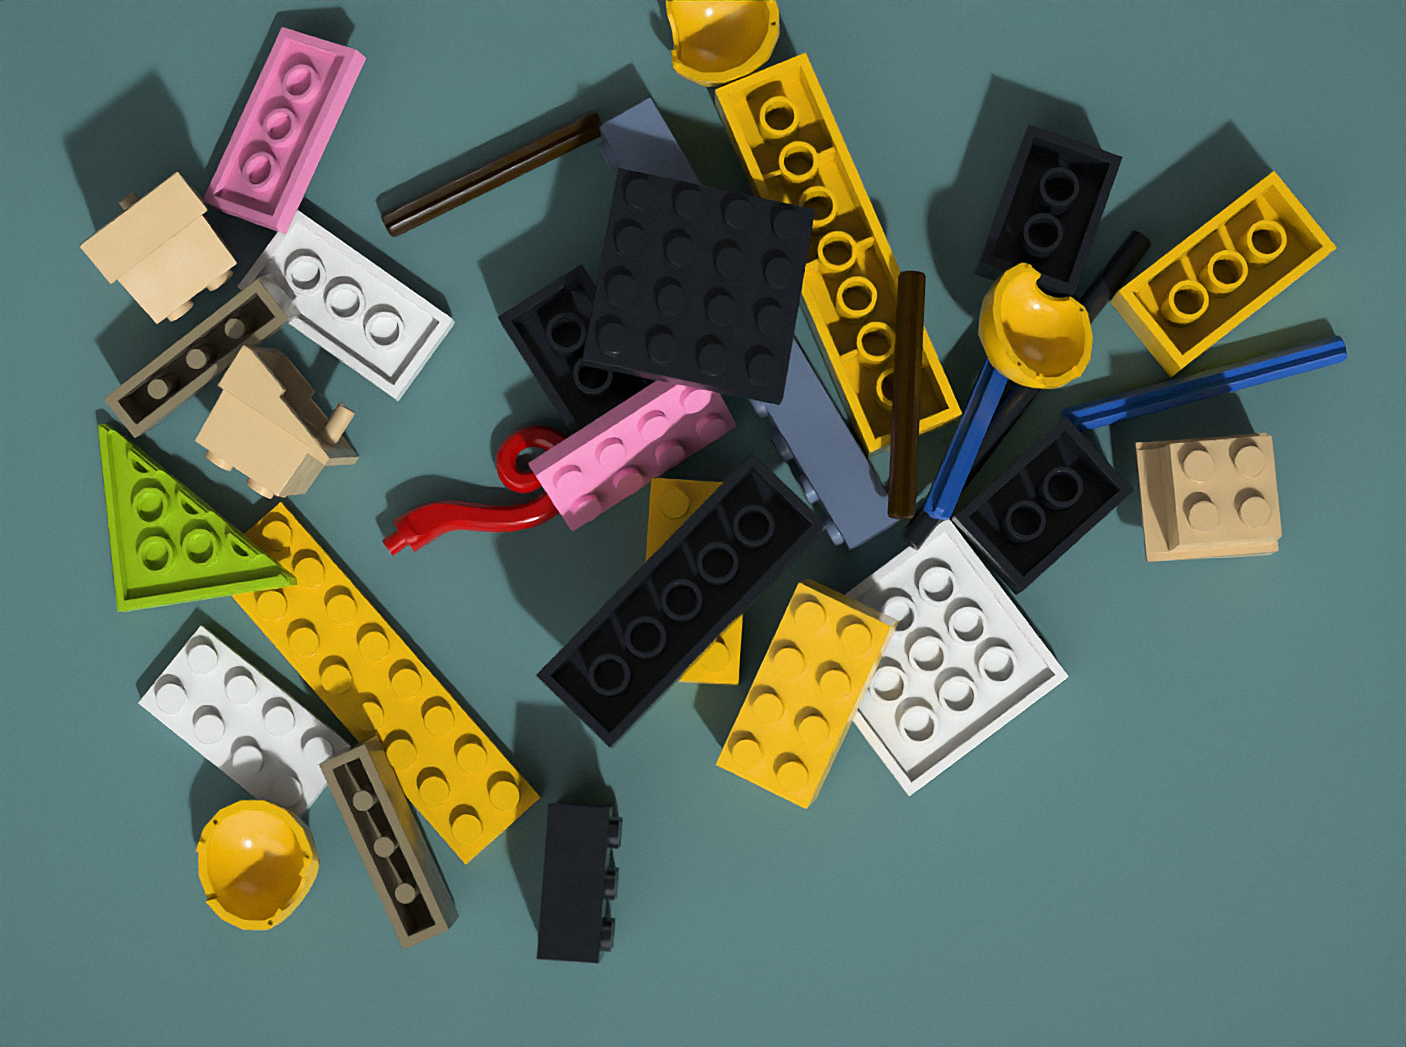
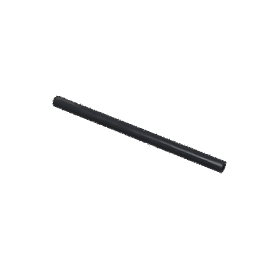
M1131 231L1078 300L1088 312L1090 325L1151 247L1150 240L1140 232ZM1015 383L999 403L960 495L1041 389ZM924 503L898 535L904 543L915 550L920 549L941 521L940 519L928 516V513L923 510Z

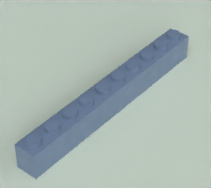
M650 97L599 126L603 142L599 143L597 148L611 171L619 167L702 185ZM793 337L784 396L781 404L776 405L747 399L759 420L766 416L776 431V434L772 435L770 439L782 460L786 462L792 459L801 473V476L796 478L795 481L809 504L817 501L827 518L824 521L827 525L824 531L834 547L842 543L846 551L850 552L896 525L901 519H893L888 516V495Z

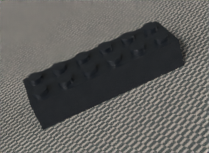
M752 452L536 676L609 748L613 749L825 530L827 523Z

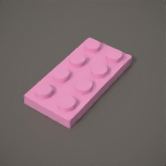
M282 27L205 193L203 202L212 209L286 234L366 57L356 49Z
M657 380L532 460L528 465L570 530L574 532L629 495L636 493L640 488L650 483L651 478H657L671 468L676 467L694 453L718 440L737 425L720 393Z

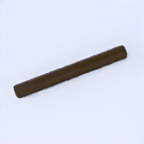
M589 110L383 211L381 214L382 222L388 233L392 237H397L601 137L599 126L603 123L595 110Z
M912 270L902 271L898 277L887 510L890 518L902 520L912 519L916 512L926 285L925 274Z

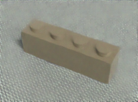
M271 274L260 277L106 396L104 400L132 436L137 438L152 430L224 374L243 345L259 347L300 315L301 312Z
M375 735L325 759L319 764L403 950L448 931L458 919V912L378 736Z

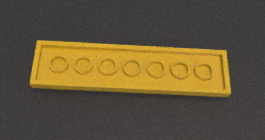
M280 502L244 535L297 578L298 585L232 595V597L359 743L375 735L378 736L404 795L465 865L468 864L542 797L284 503Z

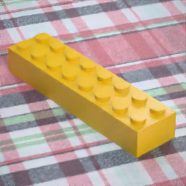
M805 52L715 89V107L755 197L815 209L799 303L866 459L890 450L898 277L901 271ZM925 326L923 330L919 437L957 422L962 415Z

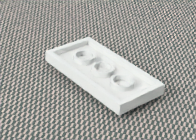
M299 210L296 211L287 233H276L237 286L242 291L256 279L271 274L301 312L300 315L288 324L397 401L400 400L455 324L451 317Z
M202 625L138 702V704L256 799L270 801L294 811L300 819L328 785L319 764L331 755L353 746Z

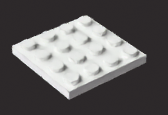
M950 519L937 525L919 550L909 546L845 594V596L899 621L852 722L908 796L914 794L1069 677Z

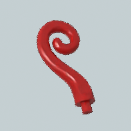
M546 425L524 426L510 433L502 441L496 452L495 468L502 484L510 490L521 494L533 492L541 487V483L532 470L523 472L517 468L516 457L522 450L530 447H538L548 451L568 437L563 432ZM546 491L530 502L514 506L446 499L431 501L418 505L392 520L397 530L382 539V542L392 556H394L408 545L416 552L436 538L451 531L465 530L497 533L531 529L548 522L557 516L559 511Z

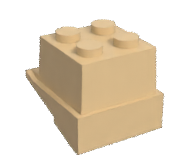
M178 171L174 172L141 198L134 191L124 196L118 202L124 211L79 244L80 248L107 281L112 284L118 280L156 324L166 317L170 322L180 318L194 305L191 300L192 297L205 287L212 292L222 286L234 274L230 268L237 264L231 250L204 213L208 209L203 202V198Z
M242 346L218 384L224 390L195 440L208 449L205 454L208 460L227 471H231L233 467L249 477L246 484L252 490L269 499H272L274 494L277 497L281 496L284 498L290 495L305 494L324 466L353 465L359 459L358 454L342 435L354 417L355 411L339 402L328 419L312 399L316 391L290 359L280 350L266 347Z
M1267 432L1134 443L1146 562L1263 556L1279 551L1278 539L1282 537L1272 435H1267Z

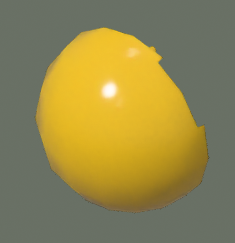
M666 0L667 16L670 21L674 41V50H671L673 69L681 77L703 87H722L756 73L770 59L780 35L779 9L776 0Z
M1020 263L997 278L984 296L979 315L978 336L990 364L1002 376L1017 384L1031 388L1054 389L1062 387L1073 379L1081 377L1091 359L1093 335L1088 312L1082 304L1071 296L1058 298L1041 291L1036 284L1041 274L1031 264Z
M240 800L220 809L203 828L195 852H198V876L208 899L205 902L221 920L243 930H268L282 923L298 907L311 889L317 877L320 864L319 854L309 827L294 811L266 800Z

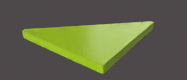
M98 425L117 612H130L298 585L297 578L118 429L113 425Z

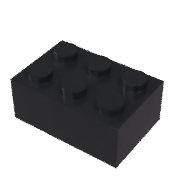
M1029 124L1020 142L974 274L995 281L1005 271L1020 263L1031 264L1041 274L1040 278L1036 281L1041 291L1053 297L1065 298L1071 296L1073 298L1123 157Z
M582 264L497 317L571 435L657 381L581 365L596 287Z
M1065 417L954 516L951 522L970 546L1011 591L1017 595L1024 591L1134 490L1073 423Z
M565 802L548 803L537 959L599 964L604 956V952H611V948L614 947L616 918L606 916L608 900H615L617 898L619 867H610L611 848L618 849L621 847L623 817H614V806Z

